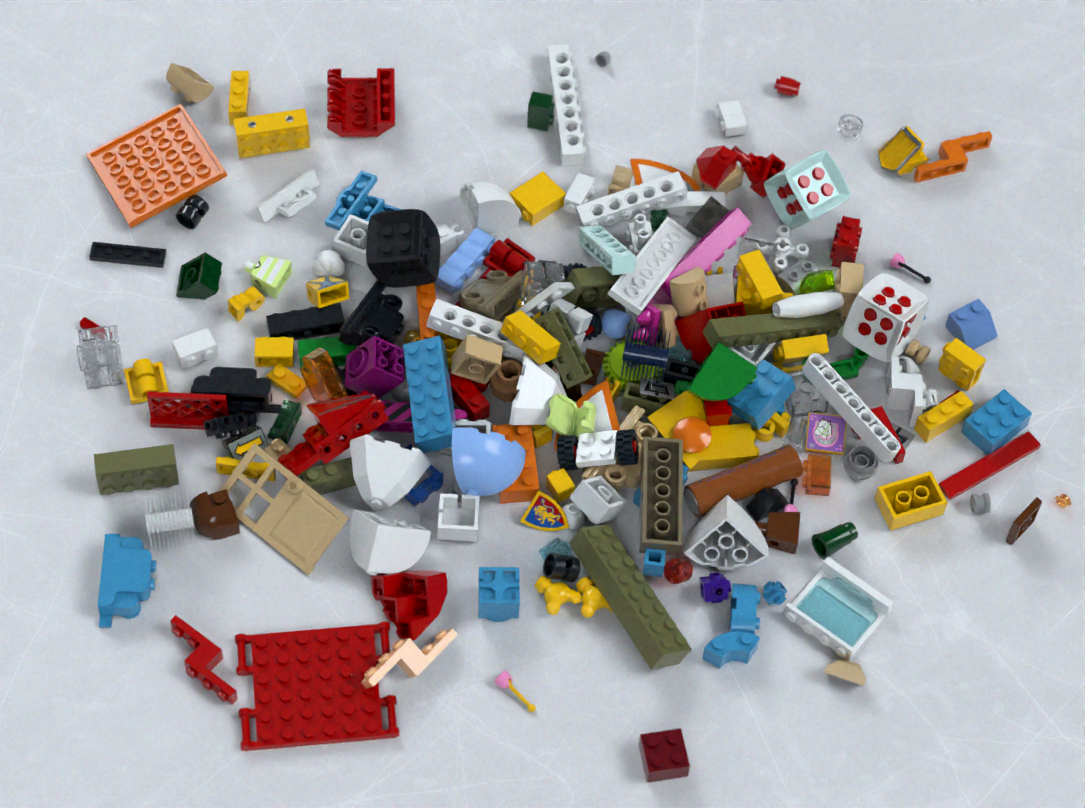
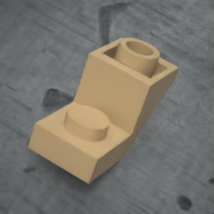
M616 165L607 195L628 189L634 169Z

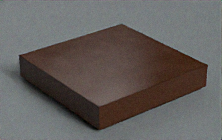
M1038 497L1014 520L1006 539L1008 544L1013 545L1035 521L1042 504V500Z

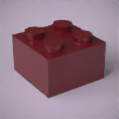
M681 728L640 734L638 746L647 783L688 777L690 764Z

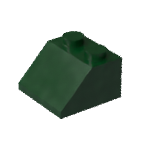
M205 252L183 264L180 269L176 296L178 298L205 300L215 295L219 290L218 285L222 262Z

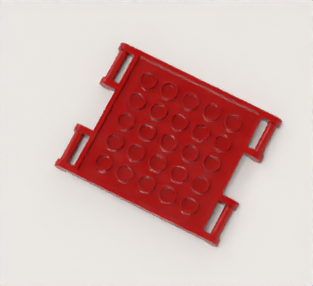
M389 622L289 632L235 635L238 655L236 674L239 676L253 675L255 709L241 708L238 711L242 729L240 749L242 751H255L399 737L400 731L397 727L395 705L397 704L396 696L388 695L380 698L379 683L369 688H366L361 683L365 678L364 674L371 667L375 668L379 664L378 659L382 655L390 653ZM374 633H380L381 655H376ZM245 644H251L253 666L246 665ZM387 706L389 728L383 730L381 707ZM249 718H256L257 741H251Z

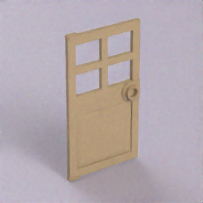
M253 443L220 491L227 489L229 493L238 479L250 487L252 490L237 509L234 506L237 518L302 569L305 574L310 575L315 568V564L349 517ZM257 454L270 465L255 484L243 472ZM276 469L288 480L277 496L273 498L261 488ZM258 494L269 502L270 505L259 521L255 523L244 514V511Z

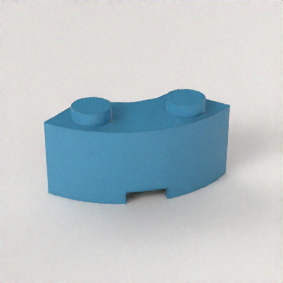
M732 583L730 632L741 631L755 635V629H759L760 617H756L757 604H760L761 592H757L756 585Z
M741 631L721 634L705 646L702 659L719 669L731 661H741L748 664L758 649L760 637Z

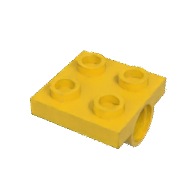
M139 359L133 363L132 368L124 369L131 405L148 401V391L169 392L162 361L152 363L150 359Z

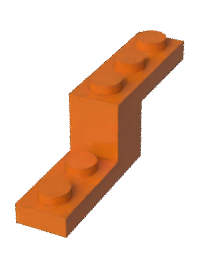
M990 131L979 132L974 135L962 136L957 139L941 142L938 151L941 160L916 166L913 177L915 182L918 183L964 172L968 163L965 153L988 148L992 134Z
M435 283L416 286L420 340L439 336V331L426 327L429 314L436 300Z

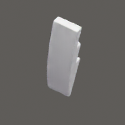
M687 191L686 199L668 204L663 208L651 210L650 213L685 216L687 212L705 214L706 209L724 211L726 207L725 192Z

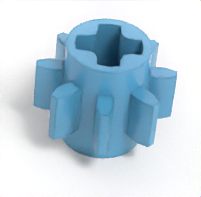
M769 581L763 586L765 590L762 596L770 605L774 603L781 605L786 600L787 589L781 582Z

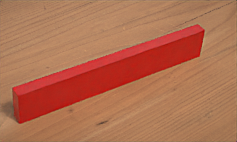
M1028 431L940 482L939 487L947 498L952 500L1038 450L1041 444Z

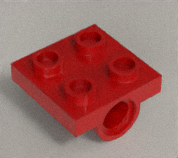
M507 238L504 241L498 240L493 244L489 255L483 260V264L492 271H505L507 276L512 277L519 270L524 271V262L529 261L532 265L535 262V257Z

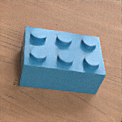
M764 359L756 366L758 369L755 372L757 377L751 385L747 384L736 396L727 399L728 406L731 405L732 413L758 430L763 427L796 390L792 376Z
M1003 389L965 420L961 433L988 455L1005 445L1027 427L1032 413Z

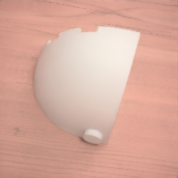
M473 181L461 186L460 198L474 229L479 228L491 234L519 226V218H521L520 209L503 188L486 181Z
M728 495L702 517L688 536L684 546V554L701 565L714 566L720 570H734V568L742 566L749 567L769 556L767 542L756 523Z
M353 510L349 532L350 549L356 564L366 570L367 574L398 573L410 568L421 558L428 546L431 531L416 524L413 526L412 524L405 523L404 520L390 517L387 520L386 517L380 516L377 513Z

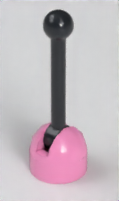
M898 253L894 255L889 264L895 269L904 267L922 278L925 283L931 282L929 276H924L907 266L902 255Z
M797 479L790 481L792 485L790 503L783 508L782 512H798L796 506L793 505L795 487L798 484Z

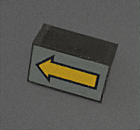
M257 425L242 431L240 435L221 441L224 449L229 451L231 458L238 460L243 459L253 443L263 450L269 446L262 428Z

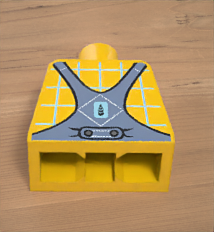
M325 276L306 283L308 301L318 308L350 299L348 281Z

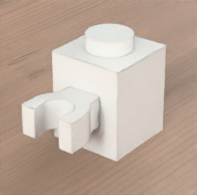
M457 223L451 229L446 224L437 227L440 237V257L456 249V240L465 237L463 230L456 232L459 230Z

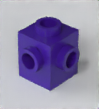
M711 573L709 576L699 577L701 597L705 602L721 603L723 600L729 599L728 592H731V584L723 574Z

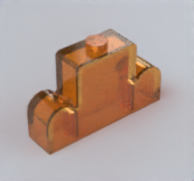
M318 347L302 357L304 366L299 368L314 401L320 402L348 396L327 350Z

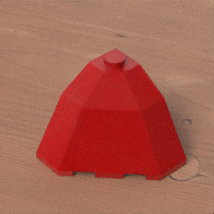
M410 570L392 574L378 573L377 575H371L372 595L375 600H380L384 607L382 611L388 621L395 624L397 628L396 634L399 639L410 638L412 641L416 640L440 614L448 592L446 572Z

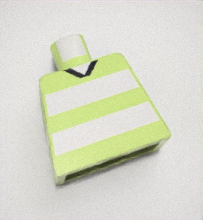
M263 255L257 264L248 261L244 271L251 273V283L254 287L277 298L292 273V265L289 260Z

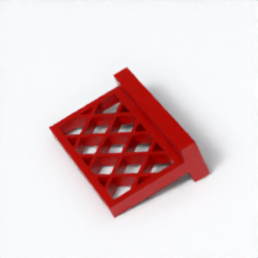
M147 392L151 417L150 427L205 430L203 422L206 420L230 415L226 395Z

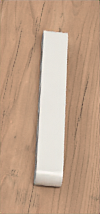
M812 353L802 367L804 375L875 455L883 462H891L901 448L899 441L824 357L818 353Z

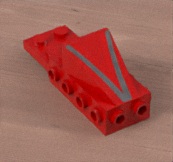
M366 390L358 395L309 403L306 407L318 424L309 427L302 434L306 440L305 442L297 444L294 450L280 456L278 462L296 476L319 460L326 465L350 447L351 439L368 435L389 420L384 412V409H386L385 405L374 393L370 395ZM374 412H377V415L375 417H372V414Z

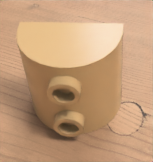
M171 63L167 70L166 79L172 85L170 89L177 94L183 93L184 96L182 98L188 103L203 101L215 88L191 68Z
M696 267L669 281L672 304L677 312V316L687 317L709 307L705 272L702 268Z
M653 304L654 307L661 311L656 346L659 347L661 338L660 347L663 348L666 334L664 348L667 349L668 339V348L676 345V337L678 336V330L675 327L677 312L672 305Z

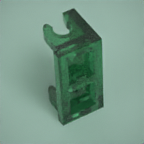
M284 400L281 414H278L273 426L270 428L268 438L273 440L280 438L285 444H288L302 415V405L299 402Z

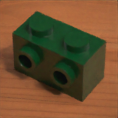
M532 91L528 104V128L548 132L549 126L553 125L555 118L553 114L556 104L553 103V95Z

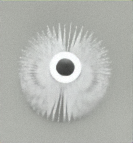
M161 492L163 512H161L157 493L159 512H156L155 500L153 495L155 513H152L149 496V506L151 514H148L146 498L144 494L146 509L145 520L147 533L150 537L152 554L153 547L151 534H153L156 552L157 546L155 533L158 534L160 551V532H162L164 549L165 541L163 532H166L169 548L168 531H170L173 551L174 545L172 531H175L177 549L178 543L176 530H179L181 548V529H183L185 546L186 539L184 529H187L188 531L189 544L190 537L188 528L192 529V536L194 542V522L192 508H190L189 506V499V508L185 507L184 501V509H181V502L179 496L180 509L177 510L174 492L176 510H173L170 493L172 511H169L167 495V511H165Z

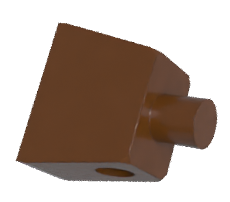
M800 512L768 513L766 523L755 522L762 534L765 535L768 547L796 554Z

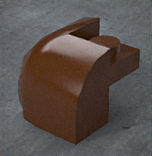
M227 489L209 495L205 491L194 497L190 502L189 506L192 508L193 522L199 534L213 538V540H219L240 533L235 508L230 500Z

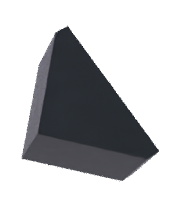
M763 488L746 506V509L754 520L759 522L768 517V513L783 509L789 502L778 489Z

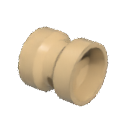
M914 339L906 349L905 355L909 358L913 357L917 363L923 364L931 348L922 346L918 340Z

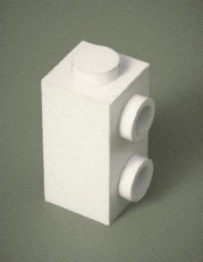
M578 172L564 198L563 210L577 214L576 206L589 202L590 196H594L596 186H594L595 178Z

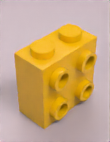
M955 338L951 343L947 342L943 347V355L939 359L940 365L938 370L968 392L979 381L986 359Z

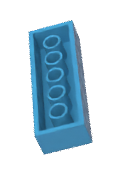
M440 336L403 344L415 444L423 453L452 447V430L457 428L446 346Z

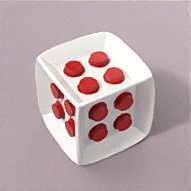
M881 273L868 282L855 298L846 318L842 336L861 351L875 359L889 363L891 356L898 357L903 353L918 333L928 308L929 299L904 281L892 275Z

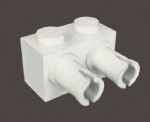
M637 214L634 218L635 222L628 223V231H625V240L629 242L628 250L635 256L638 255L653 236L651 223L646 221V216L643 214Z

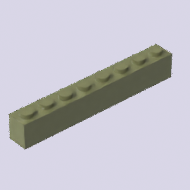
M835 310L801 318L775 317L773 313L710 319L703 330V334L712 349L718 343L729 348L766 343L772 344L782 340L826 334L827 337H834L838 334L843 323Z

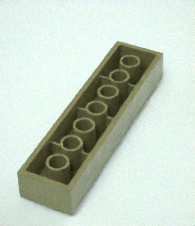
M609 524L580 528L569 542V545L650 669L680 664L692 649Z

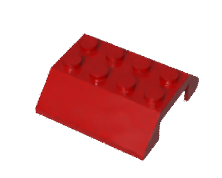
M377 68V78H342L341 69H329L327 71V83L330 85L327 87V112L330 113L327 115V129L340 137H378L395 126L394 68Z

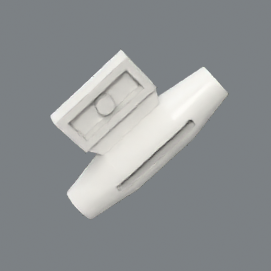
M838 292L801 294L773 303L772 311L775 317L801 318L824 314L843 306L844 299L842 294Z

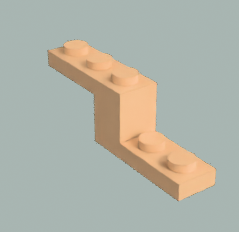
M453 628L448 630L442 629L435 635L436 640L432 644H427L422 650L410 638L397 640L392 645V651L389 654L385 653L378 659L379 664L375 668L371 667L364 674L365 678L361 683L366 688L374 687L396 663L409 678L417 677L458 634Z

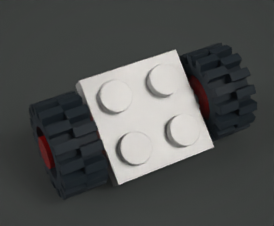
M628 429L579 434V441L575 435L559 436L556 444L560 469L564 468L565 471L578 470L579 467L616 464V456L621 466L638 464L639 446L637 434H635L636 431Z

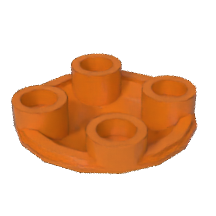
M697 417L683 418L676 424L673 431L674 439L683 440V451L701 453L711 441L712 433L710 427L705 421Z

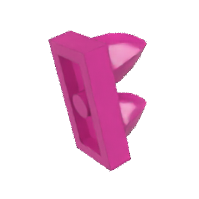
M650 303L646 305L643 312L636 318V321L641 324L640 329H638L637 342L640 340L641 330V342H643L646 330L645 343L647 344L650 331L649 346H651L653 331V345L656 343L661 311ZM637 331L634 332V336H633V340H634V341H635V339H636Z

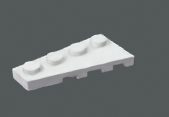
M554 282L517 311H523L532 319L534 315L550 306L552 302L573 291L575 287L572 282Z

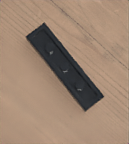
M93 242L89 258L91 261L164 268L167 251L160 248Z

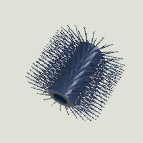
M630 324L622 358L621 379L625 361H627L625 379L629 362H631L629 380L633 363H635L634 381L638 363L637 381L640 366L643 364L641 382L645 365H647L646 377L650 365L649 383L653 366H655L653 383L656 367H659L658 383L660 368H663V379L664 368L667 366L669 339L667 349L664 348L666 334L663 348H660L661 338L659 347H656L657 332L655 347H653V331L651 346H648L649 331L647 345H644L646 338L645 330L642 345L640 344L641 330L639 344H636L639 331L637 329L635 343H632L635 330L634 325L630 343Z

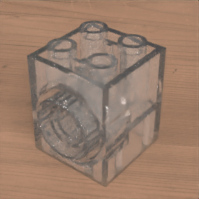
M117 325L78 330L80 345H77L80 371L84 372L87 389H99L106 386L126 384Z

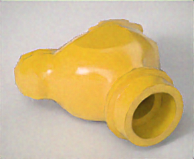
M541 576L534 585L538 593H544L546 611L550 615L558 614L560 606L566 602H573V604L581 603L582 595H580V592L570 589L565 583H552L550 578Z
M584 577L576 583L577 591L583 594V606L581 607L583 617L589 619L594 615L595 611L602 608H607L609 612H613L597 586H594L593 580L589 577Z

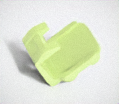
M555 394L549 400L550 416L546 419L548 428L553 429L562 436L575 435L577 439H579V434L594 433L597 407L594 404L583 401V408H578L574 401L563 394Z

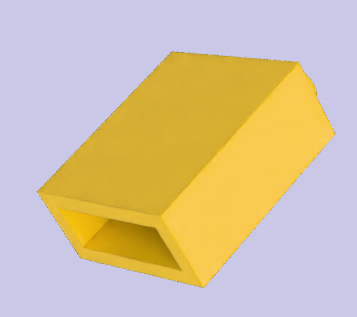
M542 171L511 191L510 196L517 207H519L522 219L534 226L564 206L566 193Z
M826 334L782 340L774 347L772 355L777 363L790 364L802 362L812 353H818L824 357L829 353Z

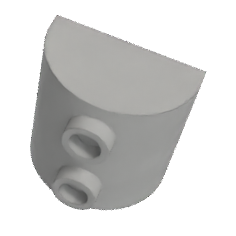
M806 258L800 259L775 276L782 291L793 293V296L818 292L824 287V280L820 270L812 261Z

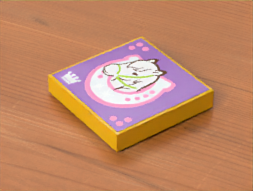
M809 412L805 451L843 455L847 422L842 416Z

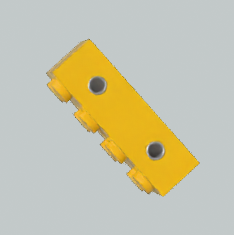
M305 108L233 119L239 158L310 148L309 124Z

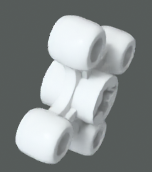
M781 225L777 228L775 243H769L766 239L759 238L754 245V251L760 250L762 255L767 252L772 253L774 257L772 268L777 274L787 269L786 259L788 256L793 255L796 259L800 260L807 258L809 255V247L806 244L791 246V242L788 240L791 230L787 225Z

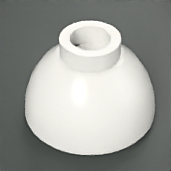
M906 356L899 357L902 373L919 374V366L911 358Z
M573 503L562 507L569 524L567 529H578L583 526L586 521V514L582 510L576 508Z

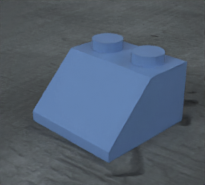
M979 298L950 313L945 325L954 338L959 339L973 350L998 336L991 313Z

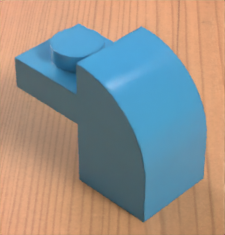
M646 548L643 575L663 577L666 550Z

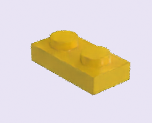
M279 363L266 375L272 384L295 399L309 387L307 381Z

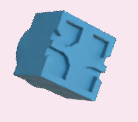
M479 567L478 618H486L493 622L519 619V567Z

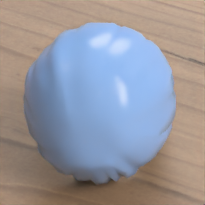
M613 308L606 310L601 317L602 331L612 339L624 337L628 333L626 326L631 316Z

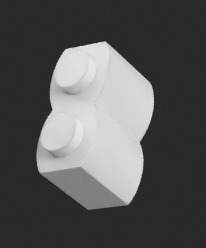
M739 100L718 102L717 108H715V117L720 121V132H723L725 137L746 134L747 123Z

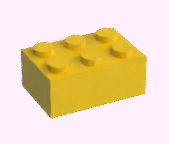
M931 471L879 486L874 498L890 531L944 515L948 503Z

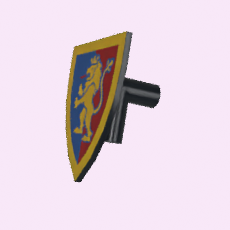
M540 490L537 491L520 520L525 525L542 531H559L569 528L567 516L563 508L555 499Z

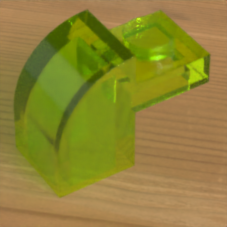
M819 270L807 274L801 282L800 293L808 294L835 289L833 270Z

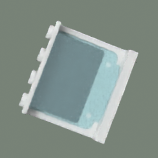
M827 557L819 573L794 602L786 604L784 615L789 621L801 626L806 633L812 634L819 639L820 643L832 648L838 656L850 660L889 614L893 601L830 557Z

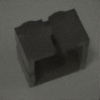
M711 196L690 220L685 229L695 235L697 239L699 236L703 238L729 210Z

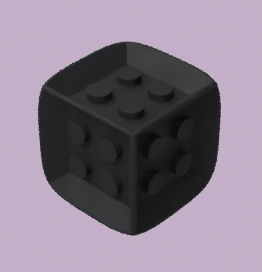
M419 209L393 210L371 215L368 223L366 257L370 271L378 281L385 283L387 287H411L435 282L438 278L440 265V237L438 229L429 215Z

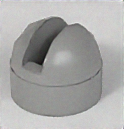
M603 51L595 59L599 66L605 67L609 64L611 56L608 52Z

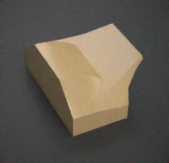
M843 658L827 664L824 672L864 686L866 681L860 664Z

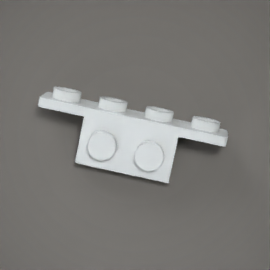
M310 169L260 204L257 209L262 221L267 222L278 213L291 217L296 215L303 207L310 205L317 198L315 192L311 190L320 184L315 170Z

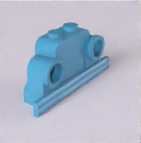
M105 534L97 605L100 614L99 628H111L113 615H121L126 619L137 617L141 612L139 601L148 600L151 596V590H155L153 572H157V560L152 559L151 552L144 548L142 540L137 537Z

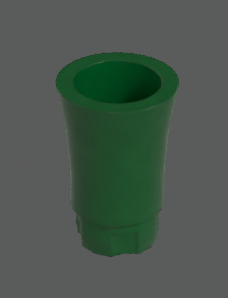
M851 522L839 524L832 529L814 534L811 539L812 546L818 556L825 560L858 538V532L855 525Z

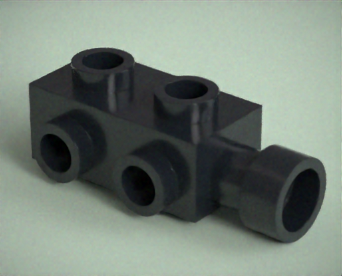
M244 412L216 417L203 423L207 437L215 436L216 439L227 437V434H230V437L242 434V430L255 426L257 419L253 412Z

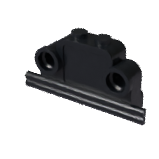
M376 281L340 328L338 341L346 345L355 344L360 346L371 337L377 336L395 344L398 335L400 336L405 328V325H402L404 315L399 312L403 301L396 295L382 294L386 284Z
M214 367L210 371V376L196 377L191 386L190 393L226 395L228 412L281 414L282 405L270 404L272 402L271 381L266 378H257V371L253 368Z

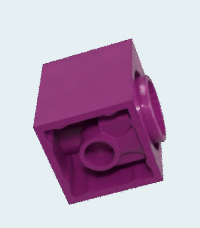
M377 336L368 339L346 355L345 388L359 394L366 390L370 395L374 393L379 399L404 382L405 358L403 348Z

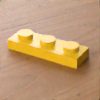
M217 456L215 463L216 471L219 474L231 475L241 460L227 456ZM251 461L243 474L247 478L260 479L270 464L267 462L258 463ZM276 469L273 471V473L270 475L267 481L275 482Z

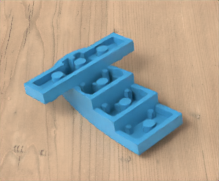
M361 170L352 184L339 194L336 206L325 220V226L340 230L350 214L369 222L373 214L401 209L386 205L384 199L368 195L378 179L376 175Z

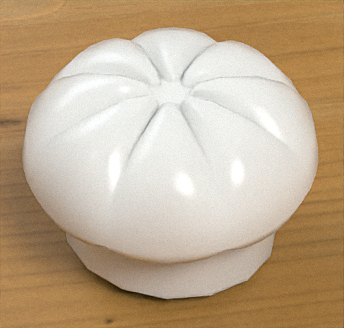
M327 250L317 254L312 264V271L317 278L325 276L340 278L344 274L345 264L341 260L339 253Z

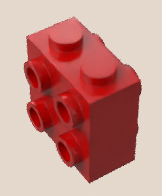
M842 216L841 223L837 222L832 243L833 248H831L829 257L833 259L831 266L840 268L842 262L855 263L863 228L859 227L861 219Z

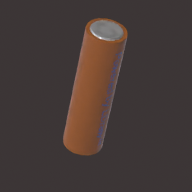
M786 445L686 485L684 487V494L687 504L696 517H701L727 495L735 502L760 493L763 488H772L800 477L803 473L802 460L791 445Z

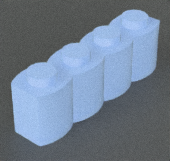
M475 228L458 247L457 251L440 267L438 278L434 283L451 294H454L457 290L460 291L464 281L473 276L478 266L483 265V260L489 255L490 249L495 243V237L479 228Z

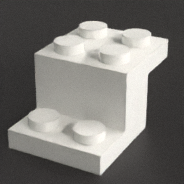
M891 356L885 377L886 409L909 411V427H915L917 418L923 414V410L926 407V398H923L926 383L922 382V374L902 373L899 357Z

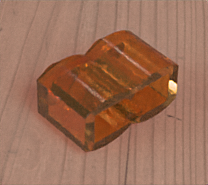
M808 454L807 460H803L802 465L803 472H806V476L802 478V488H805V494L829 496L831 489V456Z

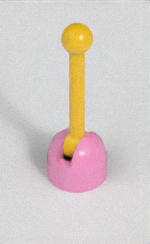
M503 671L495 679L494 682L500 688H509L528 707V711L534 712L536 710V706L530 704L512 686V677L507 671Z

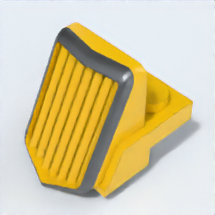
M908 126L902 127L878 150L881 168L904 175L911 173L916 166L927 164L929 158L922 151L924 142Z

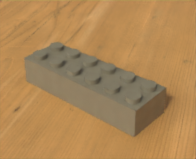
M644 437L641 445L639 553H645L646 548L666 550L665 555L679 556L682 547L683 440Z

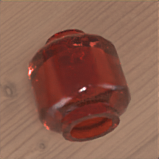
M684 557L670 559L664 565V576L672 584L687 582L692 577L693 566Z

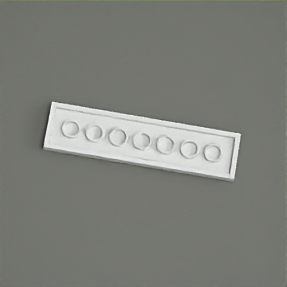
M667 217L636 256L637 264L634 266V273L622 274L612 286L608 295L639 316L669 274L693 245L697 237Z

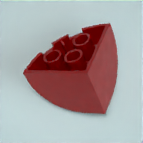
M742 301L707 308L675 321L684 349L692 359L702 364L706 356L712 351L710 344L703 334V330L709 320L746 316Z

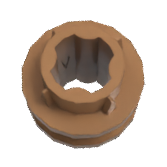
M514 360L501 362L500 367L490 378V389L496 398L504 402H512L518 392L516 388L519 376L522 373V364Z

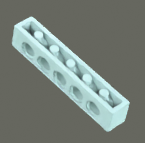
M601 225L579 227L580 246L612 275L634 273V266L637 264L636 256Z

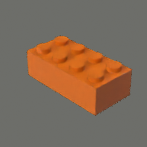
M492 425V432L504 435L505 440L511 443L513 440L516 441L526 451L524 467L519 477L512 485L498 493L500 504L531 502L537 491L540 490L531 425Z

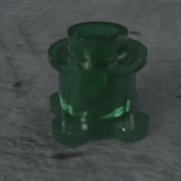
M652 210L650 212L652 216L650 222L652 223L651 228L653 231L656 232L667 218L668 210Z

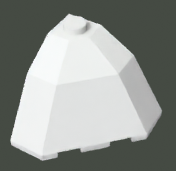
M528 354L524 357L522 373L519 376L516 388L518 392L513 400L509 425L546 424L547 417L550 416L549 400L555 394L567 396L559 376L545 363L539 365Z
M363 435L350 440L354 480L363 501L374 512L392 506L408 494L431 465V461L420 449L413 447L412 450L401 448L398 443L387 440L383 443L374 440V437L369 435Z

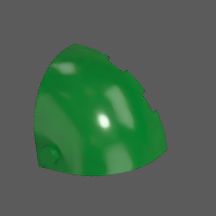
M718 343L706 356L696 372L697 375L692 379L686 391L705 401H724L739 394L747 384L751 385L757 377L755 372L758 368L721 343Z

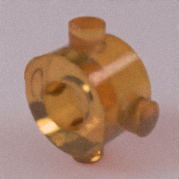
M1061 494L1055 497L1060 507L1065 508L1067 505H1071V500L1067 495Z

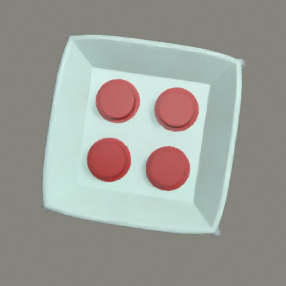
M820 150L810 155L805 160L786 168L764 182L765 191L783 224L787 225L790 230L796 229L808 223L811 219L829 212L851 197L849 187L841 171L826 150Z

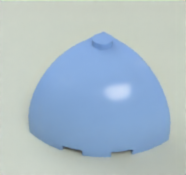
M453 428V468L457 483L464 495H493L508 488L519 477L524 467L526 455L525 449L514 440L511 443L505 440L504 435L490 431L489 435L478 432L476 428Z

